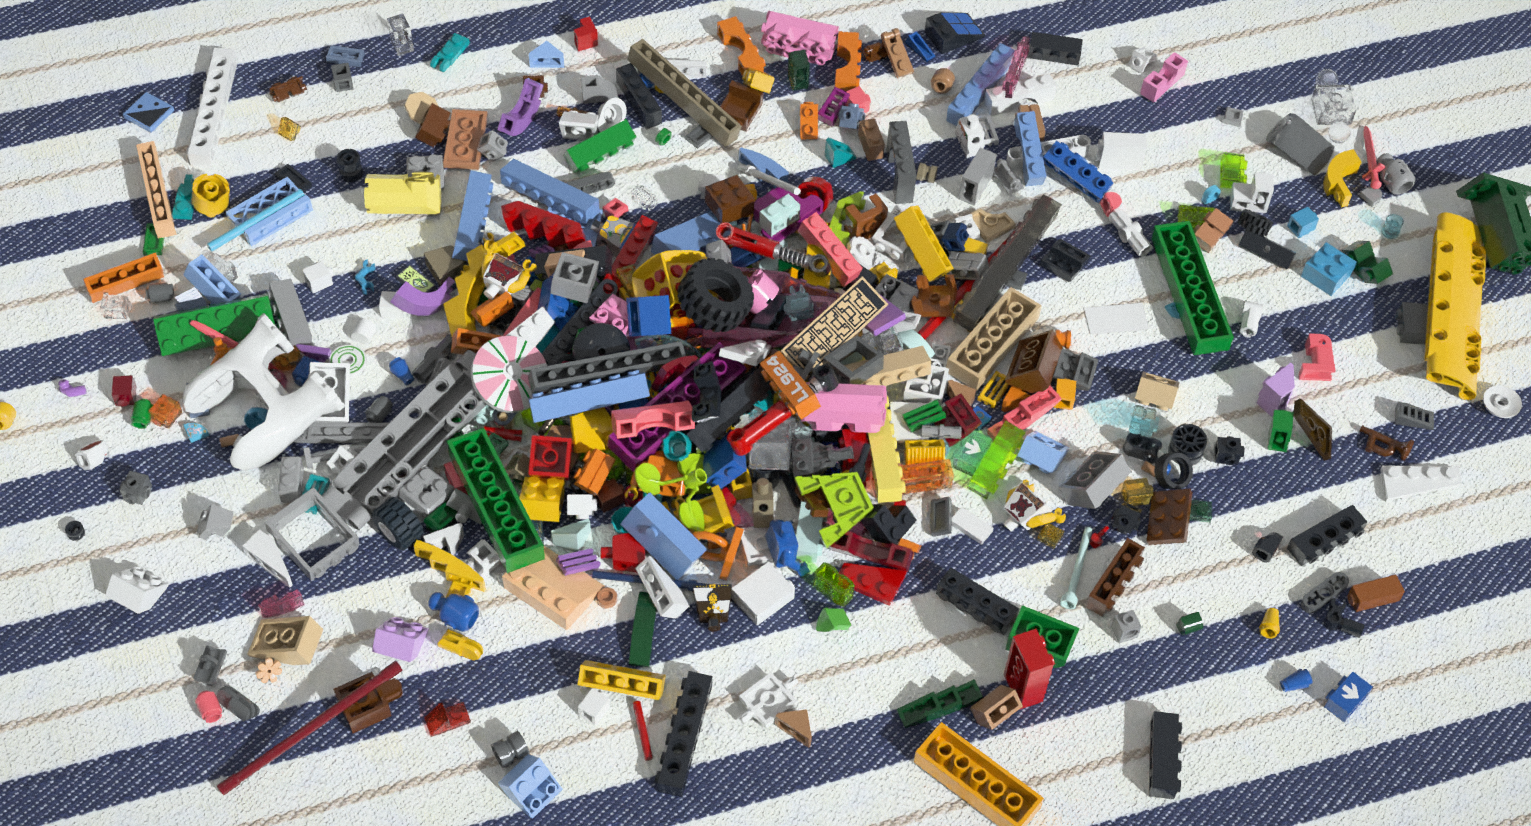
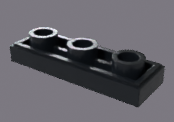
M1247 229L1239 243V246L1285 269L1289 268L1296 255V252ZM1269 246L1270 251H1267L1265 247Z

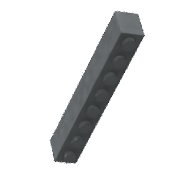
M682 341L534 368L530 370L528 379L532 393L541 391L544 393L558 387L563 389L571 388L570 385L575 383L587 385L593 379L609 380L608 376L620 374L621 377L626 376L629 371L639 370V372L644 373L656 372L666 363L686 355Z

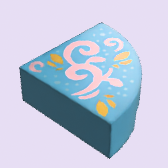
M184 424L191 443L210 436L208 430L200 424Z

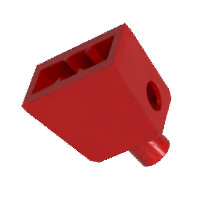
M630 533L618 534L612 537V547H601V559H613L614 570L638 573L635 568L645 560V548Z

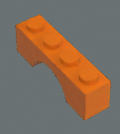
M736 16L717 22V34L722 43L735 46L743 52L738 57V70L742 77L744 71L748 70V68L764 72L765 60L758 54V49L756 45L752 44L750 35L746 34L743 23L739 22Z
M838 31L837 56L845 59L848 64L843 68L836 69L835 87L846 92L859 86L860 78H856V76H860V65H857V63L861 62V52H858V50H861L862 40H859L858 32Z

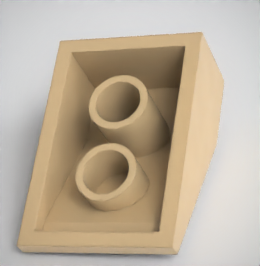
M311 616L262 619L247 655L260 659L270 657L273 661L278 660L280 663L289 665H308L312 661L323 628Z

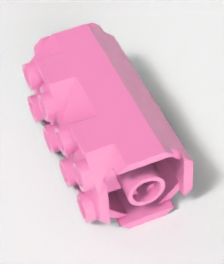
M768 10L767 22H763L761 32L764 33L761 44L766 47L768 53L787 58L797 53L801 61L824 65L826 61L832 59L836 47L835 41L838 38L839 26Z
M839 384L832 391H820L818 394L815 393L821 407L801 419V421L808 422L813 430L838 431L846 423L852 432L877 433L880 431V427L885 424L886 386Z

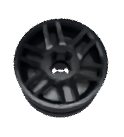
M1180 425L1173 431L1168 446V453H1183L1190 459L1192 466L1196 465L1204 454L1207 436L1196 425Z

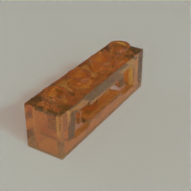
M950 459L901 465L903 474L901 481L905 482V493L902 494L952 488L954 473ZM938 466L937 470L935 471L933 470V468H930L929 471L927 470L928 467ZM872 474V486H873L875 498H877V496H876V490H875V485H874L873 474Z

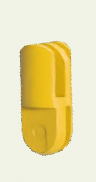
M447 629L437 644L438 647L470 660H478L483 654V647L480 643Z

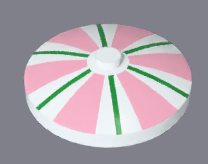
M501 336L485 343L476 353L471 365V380L476 393L488 406L506 413L521 412L530 408L528 398L532 397L528 379L530 370L545 367L547 364L540 351L530 342L515 336Z

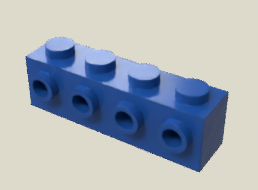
M1056 140L1043 157L1044 164L1098 204L1105 193L1109 192L1114 182H1112V179L1107 174H1101L1097 171L1098 169L1095 165L1085 162L1080 154L1070 151L1069 147L1063 142Z

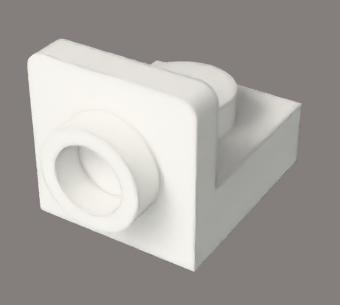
M1145 47L1134 50L1128 65L1142 73L1148 63L1156 60L1157 54Z

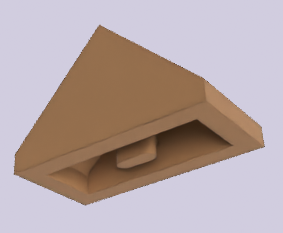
M949 380L946 392L950 399L962 393L969 405L972 406L976 389Z
M807 709L776 714L775 726L809 748L811 746L812 734Z

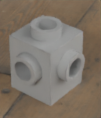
M491 130L481 136L477 150L493 162L506 154L508 141Z

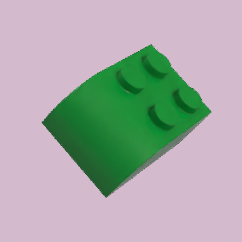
M1022 605L1009 634L1005 650L1010 651L1013 636L1037 629L1039 635H1042L1045 640L1047 652L1051 653L1054 658L1055 664L1053 668L1064 666L1080 628Z

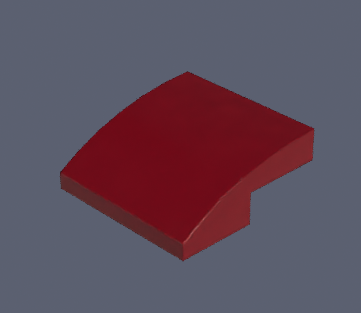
M696 355L684 356L666 363L660 368L651 388L657 392L666 384H671L691 367L698 357Z
M962 393L945 402L942 411L945 412L946 418L933 423L934 426H940V424L952 427L961 426V439L943 438L949 448L967 437L982 424ZM937 412V413H935V414H933V415H930L929 418L932 417V416H934V415H937V414H939V413Z

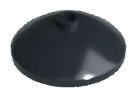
M606 323L592 324L584 328L576 337L572 350L573 360L599 357L598 350L600 348L605 349V355L630 351V344L625 334L617 327Z

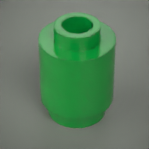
M140 399L135 401L130 418L133 427L145 429L150 424L154 405L149 400Z

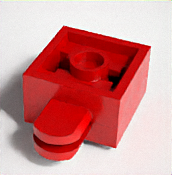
M850 429L842 430V437L838 438L839 449L852 446L854 458L842 460L841 473L854 467L858 462L863 444H869L866 432H852ZM870 451L865 463L866 479L862 482L865 489L866 481H870L872 464Z

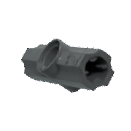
M447 334L436 347L432 346L427 350L424 360L412 371L417 381L426 383L430 379L439 358L450 359L453 354L451 353V334Z

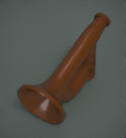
M1364 425L1359 430V432L1368 435L1365 451L1369 453L1374 452L1380 456L1393 455L1397 450L1401 460L1404 461L1414 444L1412 439L1407 442H1399ZM1375 441L1383 442L1389 447L1387 449L1375 445Z

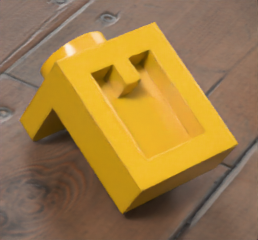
M885 262L869 269V271L877 276V284L881 282L886 274L897 279L898 270L896 268L891 269Z

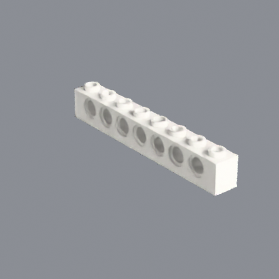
M214 48L213 55H210V67L206 70L207 79L203 82L204 91L203 94H200V107H197L196 110L197 119L193 122L194 131L193 134H190L189 138L190 147L186 149V157L189 158L191 166H213L238 63L235 49Z

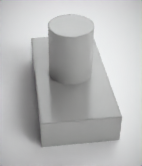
M455 488L446 505L458 511L455 516L456 520L460 523H465L470 518L481 525L482 522L469 495Z

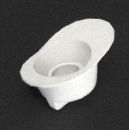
M611 98L599 107V132L625 119L626 106L621 99Z

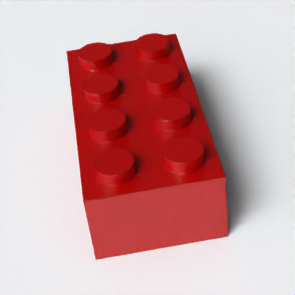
M1037 629L1013 636L1003 674L1009 687L1015 689L1023 705L1020 709L1043 702L1053 665L1055 664L1052 654L1048 653L1045 648L1046 643L1043 636L1039 635Z

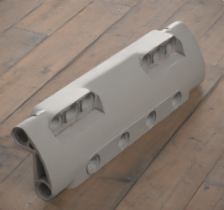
M467 350L455 364H449L337 475L333 485L322 495L346 524L360 530L372 518V512L390 497H396L399 494V489L445 445L447 440L456 432L461 431L487 405L476 393L471 380V365L476 355L474 352ZM440 386L446 388L444 391L436 390ZM467 404H472L475 406L473 409L465 408ZM417 413L419 414V416L417 418H411L410 414ZM456 417L461 419L459 423H454L451 420ZM385 440L392 441L390 445L382 444ZM358 467L365 469L362 473L355 472V469ZM400 472H404L407 474V476L404 478L397 477V474ZM386 486L393 487V490L390 492L383 491V488ZM372 500L379 501L377 506L369 505Z

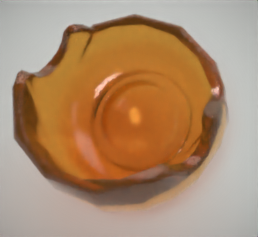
M294 345V349L291 352L276 356L271 363L281 371H292L302 358L301 351Z

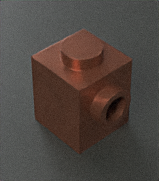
M613 478L609 481H604L594 499H597V504L605 513L624 503L625 490L622 484H618Z

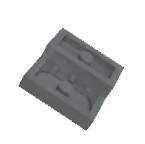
M1062 348L1051 381L1056 383L1057 378L1075 380L1076 389L1089 391L1098 359L1083 352L1077 355Z

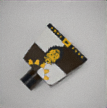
M732 584L693 585V599L699 622L708 623L709 631H719L720 622L728 621Z

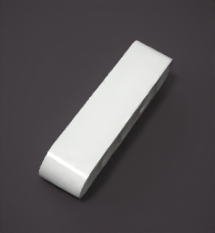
M1077 135L1056 139L1058 142L1065 143L1073 153L1076 152L1084 158L1088 155L1091 143L1089 137ZM1056 140L1040 142L1043 157ZM1021 146L1010 148L1008 151L1006 162L1012 171L1023 169Z

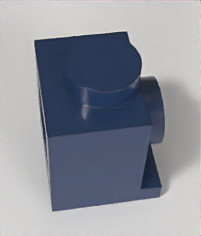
M949 223L942 237V241L948 251H964L966 249L964 244L969 234L964 223Z

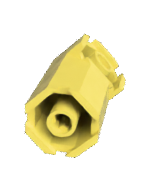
M413 172L411 177H408V174H367L365 178V183H368V187L364 188L367 213H441L440 175L438 174L436 177H434L432 172Z

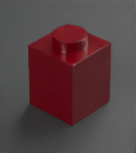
M133 375L113 376L112 398L116 406L134 405L137 385Z

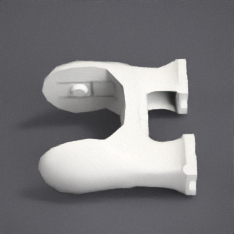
M264 313L258 317L252 331L234 349H231L221 359L197 374L185 386L182 396L185 411L199 413L217 406L240 388L257 389L269 406L266 420L244 435L233 448L230 456L231 465L244 471L257 469L270 462L301 436L321 415L340 411L345 407L336 393L315 370L308 375V379L301 388L290 394L268 370L269 363L276 356L291 352L294 347Z

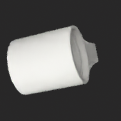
M1250 301L1244 302L1240 333L1243 336L1250 338L1256 335L1258 322L1263 311V304Z

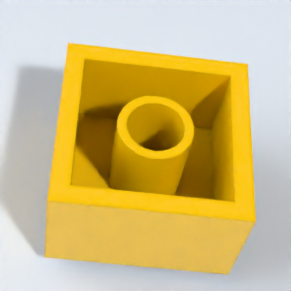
M535 476L525 477L520 500L531 520L559 522L564 502L563 479L538 478Z

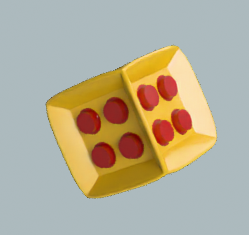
M669 250L652 256L639 266L632 275V287L635 297L669 295L671 327L692 324L694 321L691 318L689 319L686 316V312L682 311L680 307L681 303L678 301L677 290L690 267L701 259L707 260L706 255L695 250ZM708 289V291L718 299V294Z

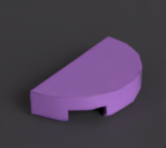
M297 344L295 347L296 352L300 356L304 354L322 363L329 359L331 355L330 348Z

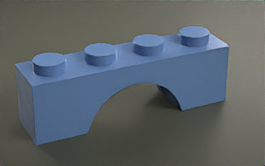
M1035 111L1017 113L1013 122L1016 138H1019L1022 147V171L1025 187L1043 185L1046 179V171Z

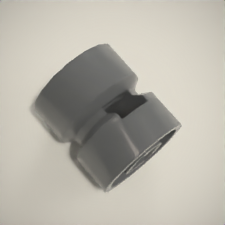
M518 730L508 735L506 740L500 739L491 744L492 751L502 768L513 764L515 758L521 760L528 754L530 755L528 746Z

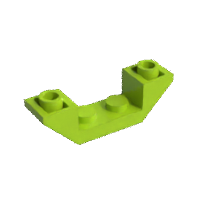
M862 191L838 200L829 226L846 249L847 243L850 241V233L842 231L843 224L841 222L846 219V207L853 204L859 212L864 210L866 200L863 199L864 192Z

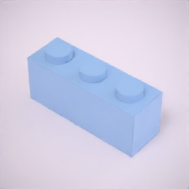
M203 255L188 263L183 275L212 305L240 298L241 293Z

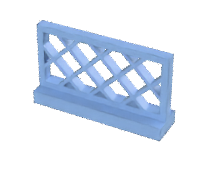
M286 177L228 210L226 215L235 226H238L240 223L248 220V213L258 214L264 210L262 209L263 204L273 205L279 201L277 200L279 195L288 196L299 189ZM284 185H289V191L280 190ZM269 194L275 195L274 200H267L265 196ZM305 195L246 229L243 235L246 237L247 242L253 246L313 211L310 198ZM253 203L259 204L258 209H252L249 207ZM238 212L244 213L243 218H237L233 215Z

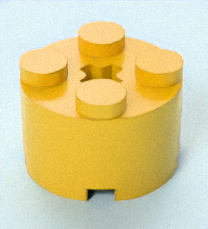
M202 174L194 180L192 187L191 203L194 208L207 217H215L217 214L224 212L229 204L230 188L228 181L218 174Z

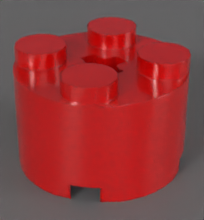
M809 177L798 186L800 189L798 196L801 199H805L811 196V194L818 196L823 201V212L830 206L833 200L832 185L823 178Z

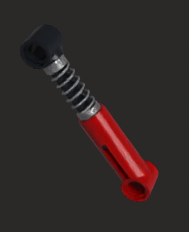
M726 222L721 223L716 228L717 237L723 240L726 245H732L771 259L778 258L783 261L787 260L788 263H796L797 266L801 265V267L814 272L818 277L827 276L831 270L830 263L824 255L817 254L812 256L810 254L805 255V253L801 254L800 251L796 252V250L793 251L791 248L787 249L786 246L782 247L778 241L733 227ZM726 231H731L728 237H723ZM818 263H824L823 268L816 269Z
M823 364L815 369L813 379L809 381L810 384H806L814 393L818 394L820 391L829 392L834 390L839 385V380L831 365ZM779 400L743 428H736L730 431L727 435V440L735 454L738 456L746 455L751 451L754 443L791 417V412L787 407L788 403L784 404Z

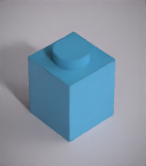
M1306 207L1290 216L1287 227L1297 238H1300L1316 229L1319 218L1315 212Z

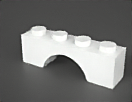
M1047 74L986 89L984 105L989 115L992 116L1007 112L1011 105L1021 99L1032 98L1038 104L1054 100L1057 86L1051 75Z

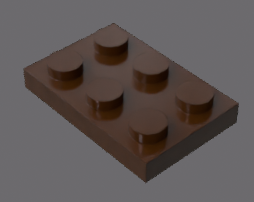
M1190 488L1152 492L1146 539L1148 545L1187 543L1192 491Z

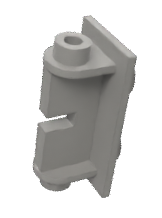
M999 159L993 174L1006 192L1010 195L1023 190V185L1010 169L1006 160Z

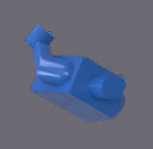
M772 520L765 534V539L774 565L778 568L787 566L797 571L801 577L811 572L806 561L800 563L796 560L798 541L794 533L796 530L793 528V521Z

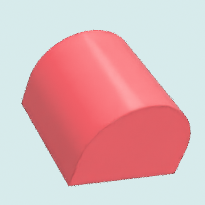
M1115 192L1105 193L1100 201V205L1107 217H1109L1114 209L1119 208L1122 203L1120 195Z
M614 198L602 207L607 218L609 216L620 218L628 212V206L617 198Z

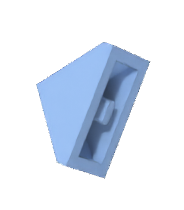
M545 41L529 53L530 68H564V54L551 43Z

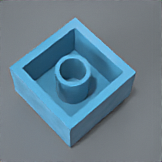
M1326 242L1305 264L1301 277L1332 296L1352 275L1357 262Z

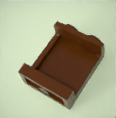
M732 80L729 84V93L720 107L741 125L742 131L746 132L763 104L764 92Z

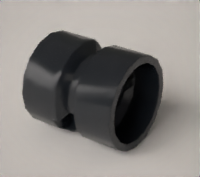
M354 149L341 150L336 158L341 179L345 182L358 181L363 175L359 153Z

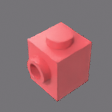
M860 86L846 91L850 94V97L845 106H848L849 103L859 104V108H863L865 114L869 112L871 99Z

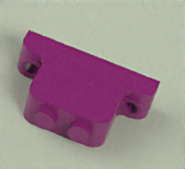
M776 187L763 197L756 199L754 202L753 218L759 224L761 210L787 194L792 196L800 204L799 219L773 236H770L763 228L760 232L763 237L781 242L797 231L803 220L815 212L819 215L822 214L823 201L815 195L801 199L798 195Z

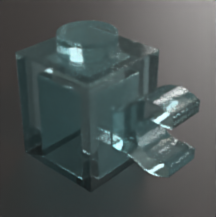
M800 285L798 292H795L793 286H790L789 291L791 295L786 296V304H784L785 314L792 321L814 318L813 300L809 293H805L803 285Z

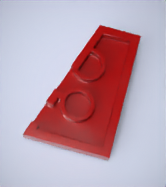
M844 563L835 582L890 606L907 572Z

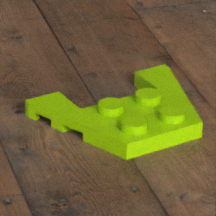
M857 472L837 473L827 476L795 477V482L801 495L820 488L822 489L837 522L819 530V535L825 548H829L873 510V505Z

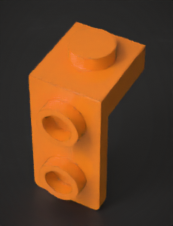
M803 102L799 107L800 139L817 140L818 104Z

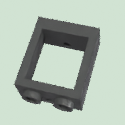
M856 335L823 358V364L831 365L839 380V384H862L883 369L884 355L872 347L866 340ZM857 351L868 362L852 372L840 362Z

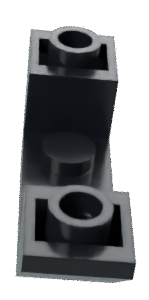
M712 361L695 366L694 381L700 390V403L692 406V421L705 422L720 417L721 388Z

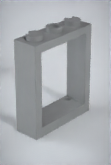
M314 487L265 521L267 532L275 538L276 542L311 581L324 575L329 567L339 564L344 556L354 553L359 546V537ZM316 505L347 541L310 568L280 534L279 530Z

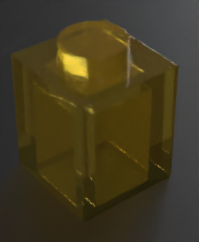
M1148 479L1125 480L1121 489L1124 502L1134 506L1149 504L1150 498L1153 496V487L1149 485Z

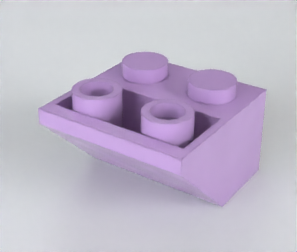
M1292 363L1285 367H1280L1272 377L1268 376L1263 381V388L1258 393L1257 404L1271 417L1273 416L1274 409H1286L1294 390V365Z
M399 617L389 618L376 628L372 652L412 662L418 657L429 628L423 627L421 623L405 622Z

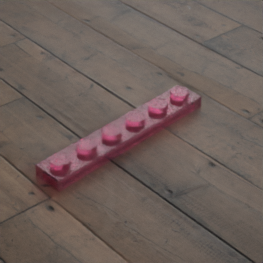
M1023 36L1021 42L1017 44V50H1015L1008 73H1006V78L1003 81L1002 90L1005 91V98H1012L1029 54L1030 37Z

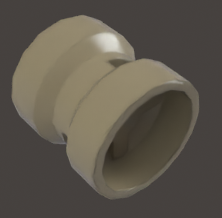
M920 163L916 180H927L929 183L934 184L938 166H927L924 163Z

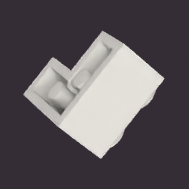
M1255 172L1251 184L1233 182L1230 191V210L1243 211L1247 209L1252 212L1266 213L1274 191L1273 174Z
M931 365V374L928 375L927 380L919 378L907 380L903 402L928 404L938 400L940 406L943 401L949 369Z

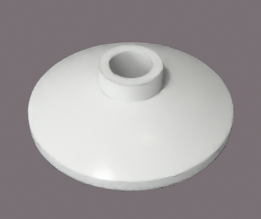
M1492 386L1486 390L1483 396L1484 406L1497 417H1514L1522 407L1520 396L1513 389L1506 386Z

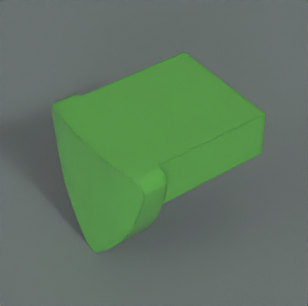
M823 608L817 620L816 630L819 632L848 630L851 623L844 609Z

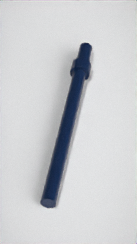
M593 570L592 578L643 584L639 575ZM671 579L679 588L688 589L689 592H693V585H711L699 583L697 580L691 579L689 581Z

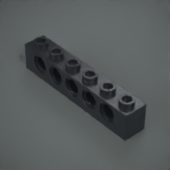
M688 671L687 678L683 677L681 690H683L682 696L677 697L676 708H678L676 715H672L670 727H673L671 733L667 734L665 745L668 747L666 752L661 754L660 764H662L661 771L656 772L654 783L657 784L658 792L683 797L713 686V676ZM697 694L698 697L692 698L689 695ZM687 712L693 713L692 716H685L684 714ZM680 731H687L688 734H686V735H681V734H679V732H680ZM677 749H680V750L683 751V752L680 753V754L674 753V751L677 750ZM671 768H675L678 771L675 773H670L668 770Z

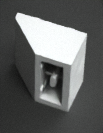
M134 566L111 575L105 596L136 613H141L151 609L167 589L168 583L157 575L149 574L144 568Z

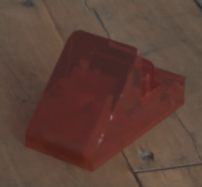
M464 702L444 708L443 703H439L424 717L431 737L471 723Z

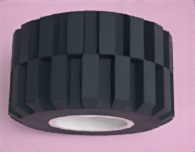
M390 497L372 512L374 524L379 532L391 545L399 550H406L423 536V528L417 516L403 501L396 497Z

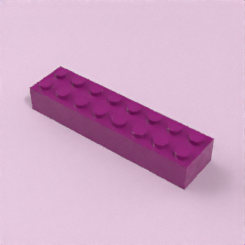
M719 342L645 406L689 401L691 406L700 403V390L694 381V367L711 361L714 363L721 395L745 374L747 368L739 361L719 356L720 348H725ZM649 427L641 430L637 436L619 439L616 438L613 432L609 435L606 446L634 473L635 468L641 462L647 461L649 456L655 455V452L663 448V439L669 435L670 431L675 430L667 427Z

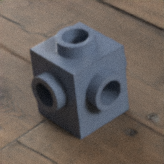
M849 103L848 106H842L839 112V127L859 129V122L865 120L864 109L859 108V104Z

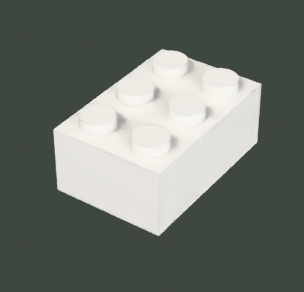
M310 362L309 374L315 370L345 405L340 411L321 415L313 423H348L350 364Z

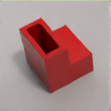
M590 16L580 19V28L574 29V44L578 52L598 46V32Z

